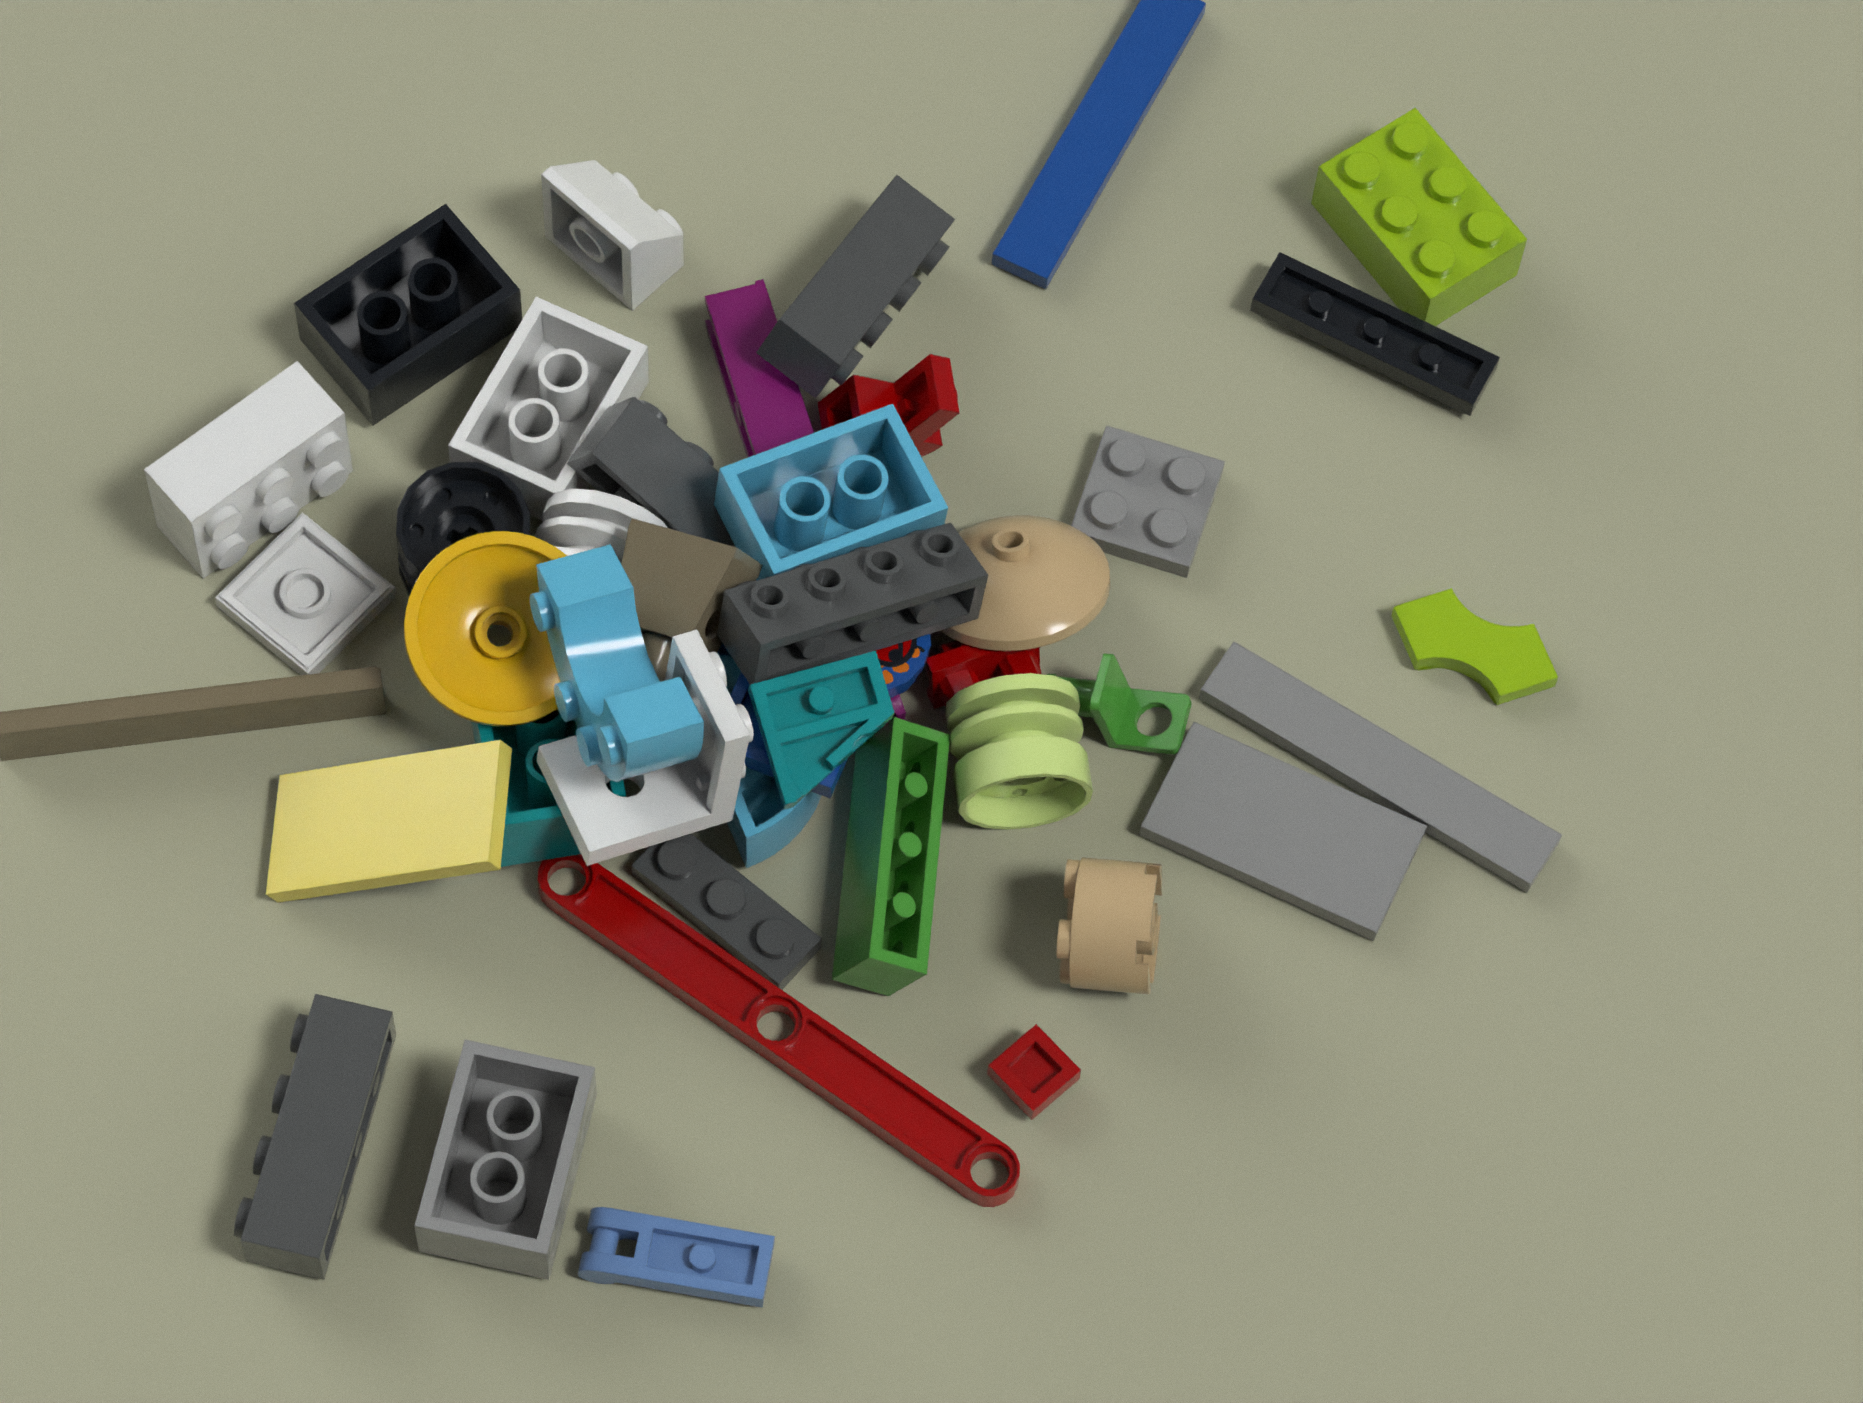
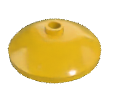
M493 531L472 535L459 540L445 548L428 563L415 582L408 599L404 618V640L409 662L415 675L429 695L440 705L461 718L489 726L523 725L542 719L558 710L554 695V685L560 683V679L553 659L547 631L540 632L531 612L529 597L530 594L539 592L536 564L566 557V554L548 542L531 535L510 531ZM494 625L505 626L511 633L510 643L505 646L493 645L487 637L488 629Z

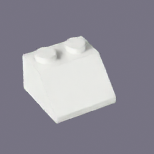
M596 160L550 166L541 174L545 237L631 311L684 265L683 231L680 225L666 211L662 209L655 211L639 198L634 185L621 173L614 172L611 174Z

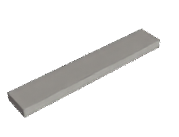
M1234 641L1200 690L1199 699L1371 801L1427 825L1425 833L1525 892L1529 891L1560 842L1562 834Z

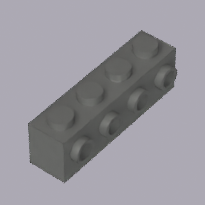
M896 175L781 316L756 353L814 398L818 397L831 379L842 386L864 357L855 348L860 342L870 349L893 320L885 313L889 305L900 312L922 283L913 276L919 269L928 276L950 248L941 238L955 219L900 176Z
M950 522L927 530H916L906 536L870 547H859L847 554L814 564H803L784 573L757 581H746L734 588L724 590L717 636L749 684H754L876 651L979 618L988 574Z
M315 994L309 1015L301 1013L298 1015L290 1042V1052L297 1053L290 1076L280 1075L273 1095L272 1113L279 1114L272 1137L263 1135L255 1153L253 1174L259 1175L260 1178L253 1199L247 1197L242 1199L235 1220L234 1236L241 1238L246 1262L322 1280L325 1279L395 1042L396 1030L392 1011Z

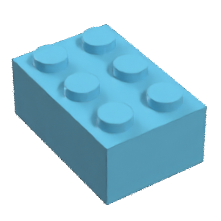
M893 404L719 468L714 506L736 548L763 565L757 580L793 570L803 564H814L847 554L859 547H870L897 539L916 530H927L945 524L948 511L945 500Z

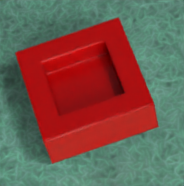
M1037 1024L994 1059L987 1069V1075L1031 1120L1080 1079L1081 1069Z

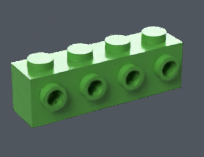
M893 717L856 750L832 980L890 996L927 975L950 734Z

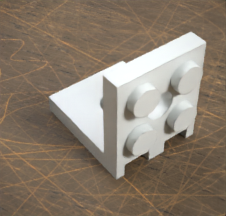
M697 629L672 637L665 680L681 677L704 721L702 749L696 759L628 778L634 781L641 791L634 796L621 797L615 795L607 788L606 784L610 779L606 777L597 765L590 767L585 765L579 751L576 735L538 747L536 761L587 866L730 822L733 819L740 781L746 775L745 757L748 743L753 741V726L746 708L742 704L735 705L726 688L727 677L721 658L715 651L708 652Z

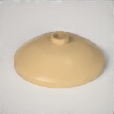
M1031 515L1004 516L971 525L958 533L988 574L979 618L940 631L961 643L997 651L1033 649L1068 638L1094 620L1108 599L1110 592V570L1107 558L1100 546L1088 535L1068 524L1046 517Z

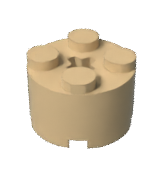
M1082 857L1081 860H1067L1064 878V898H1068L1067 920L1060 919L1056 952L1057 959H1061L1060 983L1070 984L1071 988L1150 995V983L1154 981L1160 933L1161 915H1158V903H1154L1155 895L1162 896L1161 864Z

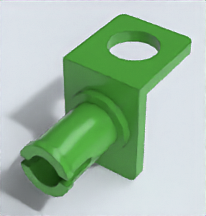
M1104 653L1102 656L1096 680L1046 674L1054 675L1072 683L1079 695L1080 709L1078 716L1094 718L1109 748L1163 754L1178 753L1192 705L1187 694L1130 688L1115 655ZM1161 707L1171 712V724L1163 733L1157 736H1147L1138 731V720L1146 710Z

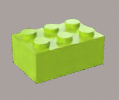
M1416 107L1318 167L1311 204L1400 310L1437 326L1517 276L1527 238Z

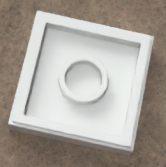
M302 512L215 597L217 607L299 675L320 673L396 598V589L385 578Z

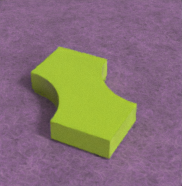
M1452 588L1394 606L1391 617L1415 670L1442 668L1462 673L1480 684L1496 705L1555 687L1558 675L1534 623L1524 626H1503L1488 622L1469 611L1459 601Z

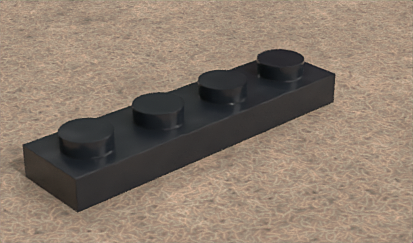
M1281 252L1277 255L1252 298L1250 311L1471 416L1495 373L1500 359L1499 356Z

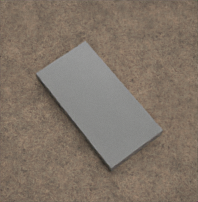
M1193 722L1140 827L1139 835L1374 941L1425 835L1427 825Z

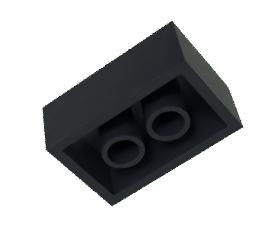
M447 204L436 209L294 303L300 340L372 426L517 330L522 321L520 289Z

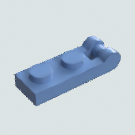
M595 1207L591 1209L587 1231L592 1235L589 1251L583 1252L581 1255L578 1276L582 1279L598 1284L622 1283L763 1308L775 1236L614 1208ZM618 1240H637L634 1258L616 1255Z

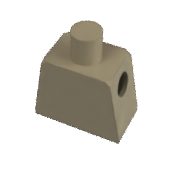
M632 518L628 527L621 565L634 587L636 612L641 634L650 661L660 681H665L673 636L697 629L708 652L715 651L717 653L722 642L717 636L724 590L734 588L746 581H756L763 565L736 547Z

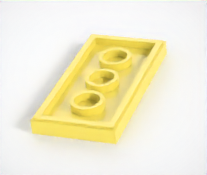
M495 740L279 775L266 895L280 903L500 870L512 748L502 740Z

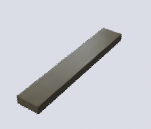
M375 666L0 712L1 761L385 715L386 705L381 669Z

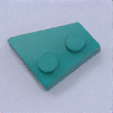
M876 651L750 684L748 689L784 810L792 808L891 720L894 715L893 705Z

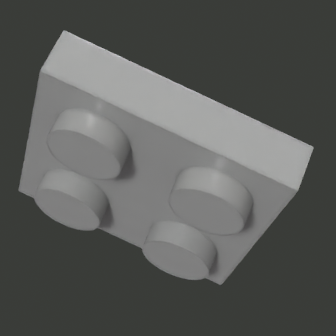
M1106 425L1071 526L1092 538L1104 553L1187 578L1223 473L1225 461Z

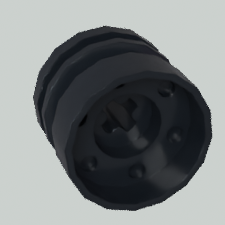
M450 462L427 470L407 488L397 508L396 538L399 574L408 596H410L415 582L428 563L455 542L472 535L493 531H510L530 535L529 509L521 490L505 474L478 462Z

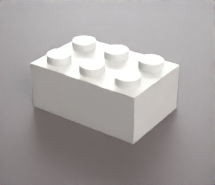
M535 297L448 445L450 462H478L502 472L521 490L530 515L543 521L542 514L547 500L554 493L573 488L587 489L590 485L567 462L609 406L634 396L639 400L649 382L648 346L539 297Z
M296 361L144 469L157 527L203 579L218 568L226 569L233 566L245 555L252 543L268 532L276 533L283 530L296 518L302 507L318 496L326 497L333 494L345 483L348 475L353 471L345 413L303 366Z

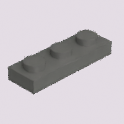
M692 834L649 846L632 864V876L726 952L781 990L821 949V937Z

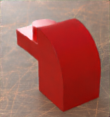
M929 354L894 383L853 374L842 386L839 385L818 402L822 430L893 404L921 457L932 453L943 446L940 428L960 413L950 358Z

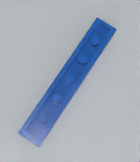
M1140 0L994 250L992 265L1047 289L1203 18L1206 8L1205 2L1201 0Z

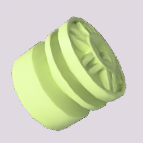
M1033 673L1003 675L980 681L964 688L947 702L945 718L947 729L951 732L949 747L950 752L958 760L953 774L958 812L966 822L992 829L1032 828L1057 822L1078 813L1091 801L1093 788L1088 755L1085 749L1078 743L1081 741L1084 730L1083 721L1078 716L1080 709L1079 695L1077 689L1070 681L1054 675Z

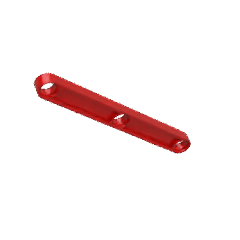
M581 854L542 861L538 868V892L542 902L558 916L972 1203L981 1207H996L1005 1204L1013 1197L1018 1187L1020 1163L1016 1153L1008 1145L599 863L587 866ZM562 868H573L580 871L585 877L586 883L576 894L570 896L555 893L549 886L548 881L551 875ZM770 1012H782L793 1020L795 1029L786 1039L772 1041L765 1038L759 1032L757 1024L760 1018ZM995 1159L1006 1167L1009 1177L1007 1182L1001 1187L985 1189L978 1186L971 1176L972 1167L980 1160Z

